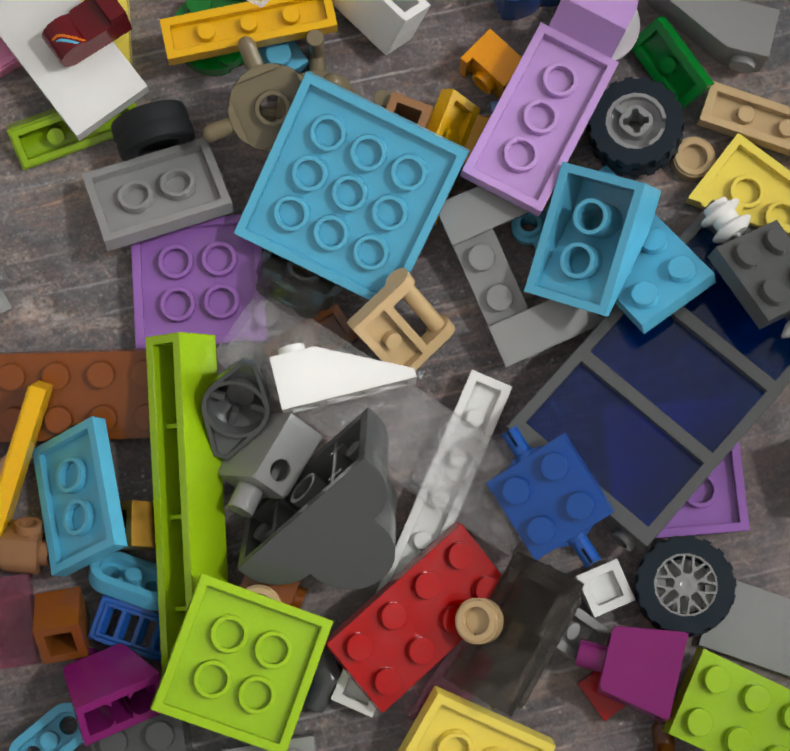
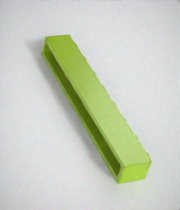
M175 332L145 337L162 675L200 573L228 582L223 479L219 475L222 458L213 456L201 406L207 388L218 376L216 336L210 334Z

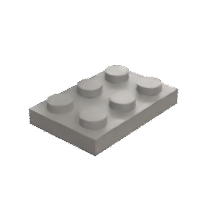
M204 137L81 174L107 252L234 213L231 198L209 142Z

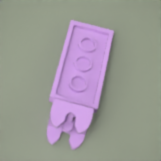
M561 0L549 26L542 22L538 26L464 165L460 176L539 217L556 185L562 162H568L619 64L618 61L612 59V56L636 12L639 0Z

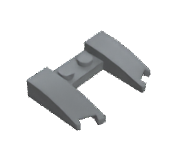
M477 186L447 199L439 217L505 366L508 367L597 327L606 316H598L596 313L550 299L528 308L494 229L530 212ZM553 189V191H552V193H551V195H550V197H549V199H548L546 205L550 204L551 198H552V195H553V192H554V189Z

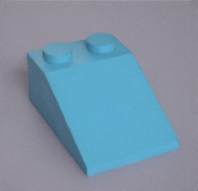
M562 162L524 292L608 317L649 234L661 190L646 183Z

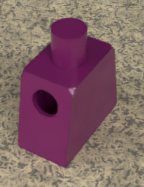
M613 626L609 633L607 645L581 639L574 665L600 672L596 688L597 693L657 721L666 722L670 719L689 633Z
M116 644L102 651L90 647L89 656L75 659V662L67 664L63 668L70 700L82 742L85 746L162 714L150 709L161 680L160 673L125 644Z

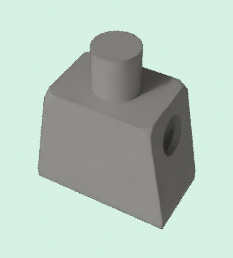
M270 413L264 428L229 460H222L219 468L220 478L235 487L227 507L241 516L252 518L261 498L284 499L287 497L318 446L322 435L292 413Z

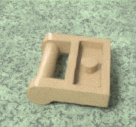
M398 268L387 277L385 286L346 323L381 361L412 367L416 371L453 335L455 326L446 315H440L414 285L415 279L408 270ZM401 299L409 305L427 326L426 332L421 337L395 310L394 306Z

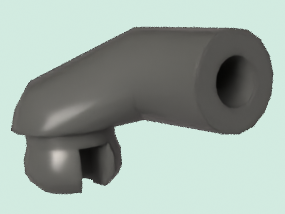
M325 646L312 680L313 684L304 702L309 709L319 713L324 712L341 675L337 660Z

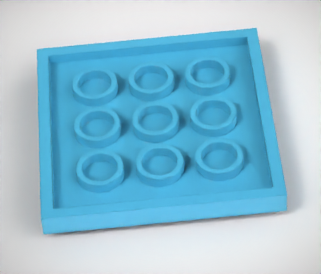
M307 71L234 234L370 300L385 286L387 277L394 270L405 268L411 274L470 150Z

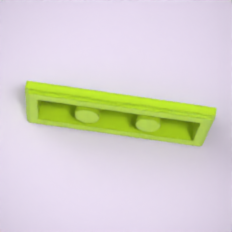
M134 102L81 141L77 139L54 108L8 124L7 133L22 169L26 170L113 139L111 131L112 122L121 114L137 106Z

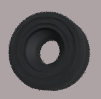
M160 100L135 107L118 116L111 124V131L123 161L135 159L136 157L182 143L185 144L195 139L194 129L189 120L187 109L183 102L178 100Z

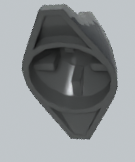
M242 358L227 367L211 383L203 396L201 405L202 415L213 456L229 460L251 441L268 421L270 414L269 391L263 371L255 361Z

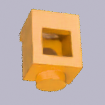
M489 29L460 58L458 73L464 78L471 73L473 75L472 80L481 91L488 95L493 93L500 99L522 57L493 30Z

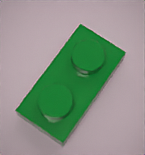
M665 16L656 18L639 34L635 45L631 49L655 82L663 83L666 89H671L674 92L676 100L681 103L683 110L715 84Z

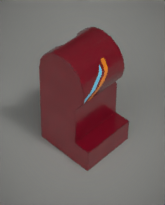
M85 0L71 9L68 14L62 15L50 22L42 32V39L64 67H70L82 62L132 30L126 11L117 0Z

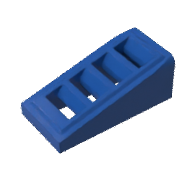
M103 595L88 639L109 646L125 644L136 654L161 662V651H159V612L146 610ZM114 609L121 610L122 612L114 635L107 634L106 632ZM132 614L140 616L132 641L125 640L124 637ZM150 620L158 622L150 646H143L142 642Z

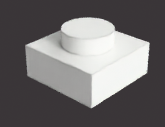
M618 559L574 576L593 618L635 601Z

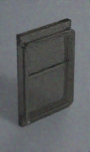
M515 551L489 598L500 607L503 613L504 625L502 632L494 641L487 644H471L465 641L445 679L457 685L461 691H467L488 703L490 708L498 709L512 717L516 709H520L526 704L582 601L580 591L584 583L554 569L550 564L535 561V559Z

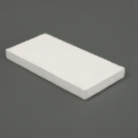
M0 0V38L79 141L150 92L146 83L114 42H111L76 65L64 67L42 39V32L54 19L68 14L71 9L82 3L81 0Z

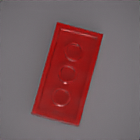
M455 522L328 636L325 647L379 712L384 713L463 640L455 626L456 612L462 603L471 598H487L500 606L511 596L514 590L462 523Z

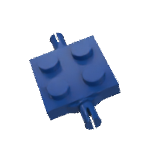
M517 425L500 435L516 459L510 463L504 472L486 482L535 561L556 548L569 545L573 547L584 568L600 560L601 556L598 555L586 535L596 523L614 513L615 510L566 433H563L546 445L530 448Z

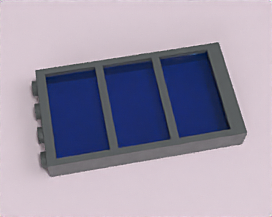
M712 200L679 238L714 272L716 283L645 334L616 305L609 316L605 317L506 427L507 432L517 425L530 448L546 445L563 433H566L615 510L614 513L601 521L612 529L610 536L614 541L629 552L635 549L642 554L790 383V338L783 339L781 337L784 326L788 321L784 317L759 330L707 257L717 246L724 244L712 241L717 233L713 226H701L702 221L706 218L703 213L704 210L715 200ZM748 227L746 231L749 233L752 230Z

